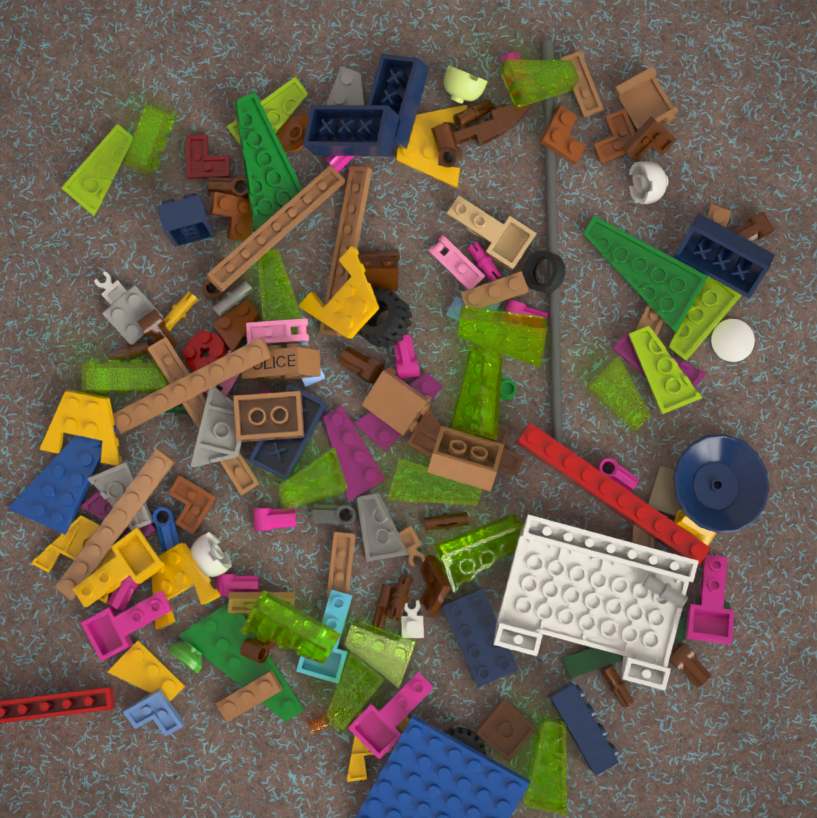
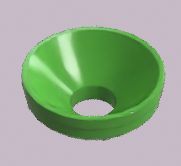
M188 642L172 643L167 648L174 657L196 674L202 669V654Z

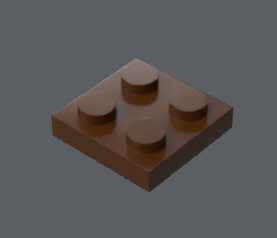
M503 699L475 733L510 762L536 731L537 727Z

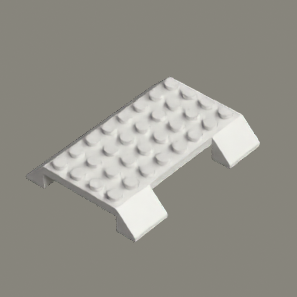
M527 515L518 538L496 622L494 645L537 656L542 635L545 634L623 655L622 679L666 690L671 670L667 666L682 608L680 609L666 599L661 600L659 595L642 585L650 574L665 584L669 583L672 585L671 588L686 596L689 582L694 581L698 561Z

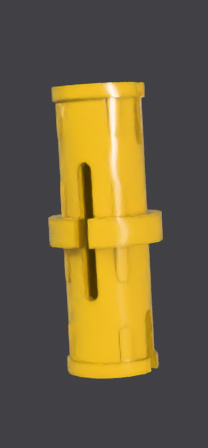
M187 291L185 296L176 305L172 306L173 309L163 319L169 331L182 317L185 318L187 316L186 313L199 300L190 291Z

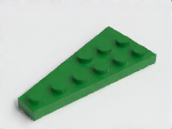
M254 92L236 100L234 103L255 232L303 189Z
M593 216L583 234L584 237L676 334L707 281L708 276L602 219Z
M227 603L178 635L241 687L272 670L283 690L261 703L285 722L305 710L270 655L262 664L241 655L240 648L243 641L247 638L254 639L257 635L243 613H227Z

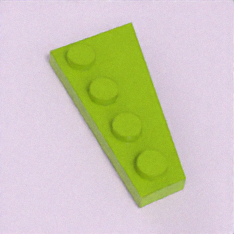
M296 76L260 102L275 133L278 132L308 96L307 91ZM236 119L227 126V129L241 146Z
M117 124L61 189L95 217L134 137Z
M708 276L691 309L674 335L669 349L686 362L741 298V294Z
M650 326L628 334L661 415L702 399V396L678 367L674 358L670 356Z

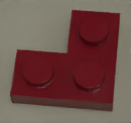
M186 135L187 179L230 178V156H208V135Z

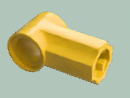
M682 509L677 512L674 523L690 532L708 546L716 533L697 526L684 514Z

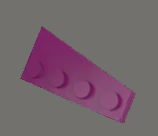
M627 332L613 347V350L645 377L628 336L629 332ZM671 356L684 375L691 381L693 387L707 374L702 370L692 367L683 360L681 361Z
M425 373L409 384L410 387L421 395L431 396L430 402L443 388L428 373ZM369 412L353 423L385 452L401 436L399 432L372 412Z
M342 405L324 415L323 419L348 502L386 479Z

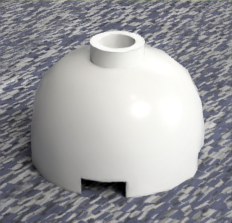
M650 161L635 162L631 166L629 175H633L634 186H629L634 202L650 204L661 199L668 186V177L661 166Z
M210 532L200 536L193 543L191 554L202 573L208 575V577H214L227 572L232 567L227 551L222 552L217 545L220 541Z

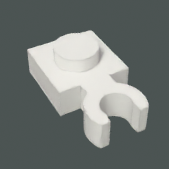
M104 271L103 274L106 277V282L100 283L97 279L94 282L99 288L105 289L101 295L111 305L127 290L118 280L112 284L111 276Z
M419 600L416 601L414 609H409L408 603L405 604L404 609L408 612V616L401 617L402 638H424L423 616H417V612L420 609Z

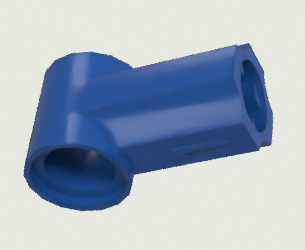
M160 507L153 513V521L156 524L162 551L180 544L174 520L175 515L169 507ZM162 510L169 514V519L166 523L161 522L158 518Z

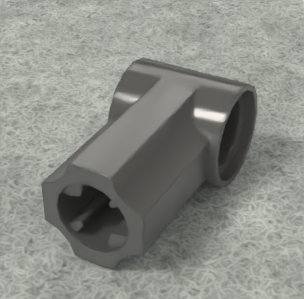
M314 504L313 523L351 525L357 519L356 510L349 505ZM345 509H349L352 512V517L348 521H344L341 518V513Z

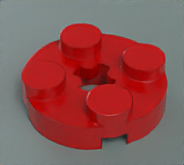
M204 330L189 341L187 347L183 350V355L188 367L196 371L224 357L228 349L225 341L220 336ZM210 349L208 352L210 354L209 357H202L204 350Z

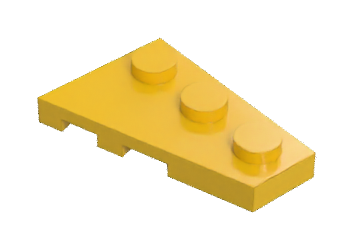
M139 640L108 671V673L149 693L161 688L169 701L185 687Z

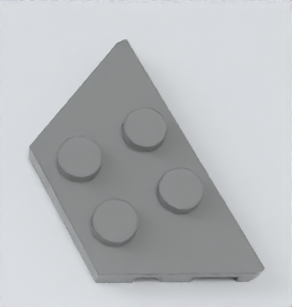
M216 386L208 389L190 467L227 460L239 455L241 442L236 440L234 402L220 392Z

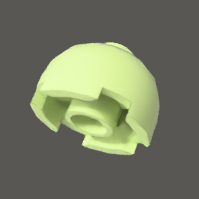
M449 65L443 79L444 88L452 95L451 99L463 104L464 100L474 101L479 98L488 82Z

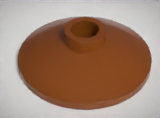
M294 115L279 129L277 138L285 152H295L304 147L303 142L309 118L308 115Z

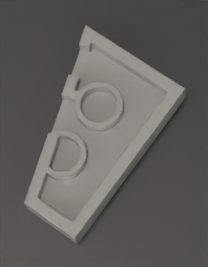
M128 461L87 479L100 491L101 496L114 507L135 476ZM146 503L128 527L131 531L154 522Z
M380 493L357 497L366 562L409 555Z

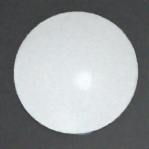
M738 319L722 321L714 328L711 337V344L717 356L730 362L745 359L753 350L755 342L751 328L745 322Z

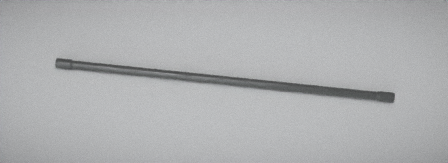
M551 40L541 41L544 131L554 114V41ZM545 146L547 251L558 255L556 153ZM548 260L549 281L553 272V266L550 260ZM558 288L553 292H548L552 438L563 445L560 302Z

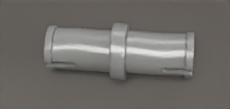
M244 280L232 292L228 291L226 293L227 296L212 306V308L222 317L232 307L238 306L239 302L254 290Z
M650 574L642 585L659 595L661 600L666 599L680 609L688 599V596L671 588L672 585L669 583L665 584Z

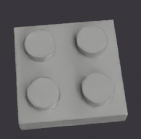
M134 284L107 307L102 314L129 344L133 345L145 334L137 321L156 308ZM156 309L159 315L163 318L162 314Z

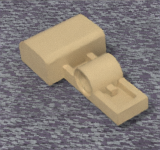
M461 196L457 197L447 212L448 216L465 226L468 231L491 243L486 254L511 271H513L537 234L511 216H509L505 224H502Z

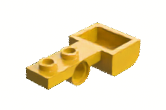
M135 528L111 546L116 557L72 589L84 607L90 606L104 594L116 590L128 576H131L135 583L141 584L164 566V563L139 528Z

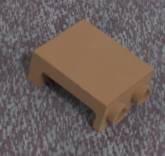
M653 66L616 86L614 90L615 96L622 108H625L636 131L651 116L659 124L664 123L666 125L676 119L675 115L678 112L677 107L672 106L656 79L657 73Z
M389 367L382 371L362 406L401 435L409 432L413 433L420 423L418 421L419 417L429 410L431 406L429 402L432 397L421 395L396 376L397 371Z

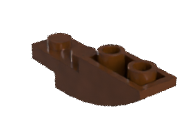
M526 97L517 98L513 101V104L507 106L505 104L497 105L491 111V120L486 118L477 121L476 125L468 128V125L457 128L456 132L453 133L457 145L476 139L478 146H481L502 136L526 115L532 106V97L527 99Z

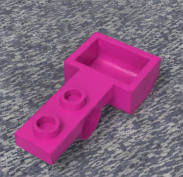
M709 554L705 556L700 585L701 602L700 605L690 604L687 610L686 639L727 645L732 643L734 610L724 609L727 557Z
M160 591L120 614H117L114 607H108L81 622L102 662L134 645L129 634L171 612L173 608L164 591Z
M417 672L380 711L371 703L350 724L348 729L380 759L402 735L396 726L434 687Z

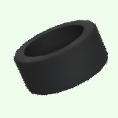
M544 250L535 251L529 255L523 266V276L527 286L539 292L547 293L558 289L566 275L563 259L555 253ZM548 259L552 263L553 272L547 283L540 284L536 279V268L542 260Z

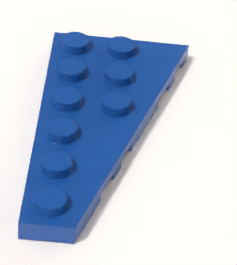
M115 424L113 427H114V432L116 433V431H117V426H116V424ZM75 435L8 509L66 535L91 484L87 478L94 476L101 464L103 441Z

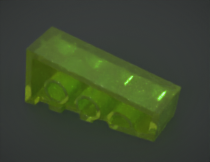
M279 249L269 250L258 260L262 322L302 319ZM291 327V335L298 334L297 327Z
M461 306L457 337L540 368L547 332V318Z
M470 346L449 428L497 441L503 354L485 347Z
M140 359L129 360V363H120V360H107V364H98V360H86L85 364H81L79 368V392L87 393L88 390H94V393L97 394L112 392L111 390H116L117 393L133 392V390H138V392H155L169 385L154 359L151 360V363H142Z
M402 457L399 459L387 498L388 501L478 505L482 489L428 473V465Z
M514 513L434 545L439 564L450 583L452 593L458 590V586L464 582H470L476 578L475 575L483 569L492 567L493 563L499 558H505L516 550L523 524Z
M265 590L260 595L240 631L244 635H248V633L256 635L257 640L266 642V640L278 644V648L296 650L297 655L323 665L341 635Z
M540 715L526 776L531 781L521 798V802L527 808L568 816L566 724L562 719Z

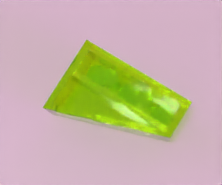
M505 59L499 70L515 108L572 91L580 80L572 61Z
M157 102L145 104L123 165L144 174L156 171L160 163V154L166 147L168 136L179 112Z
M619 355L586 388L632 433H635L651 416Z
M335 447L278 486L277 494L283 512L346 492L348 487Z
M355 620L351 625L345 642V646L398 688L404 682L417 644L415 641Z
M352 652L349 654L324 720L325 723L340 735L344 733L382 687L385 680Z

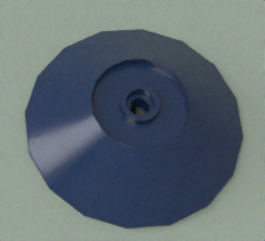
M726 434L706 435L689 444L678 458L673 476L675 498L684 514L700 528L718 534L738 532L754 523L764 510L769 493L767 469L759 454L743 440ZM714 482L719 484L718 489L714 488Z

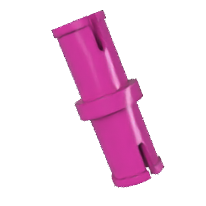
M478 241L474 243V246L470 245L467 248L468 252L478 263L477 267L479 270L482 269L491 282L503 277L493 264L492 257L485 253Z

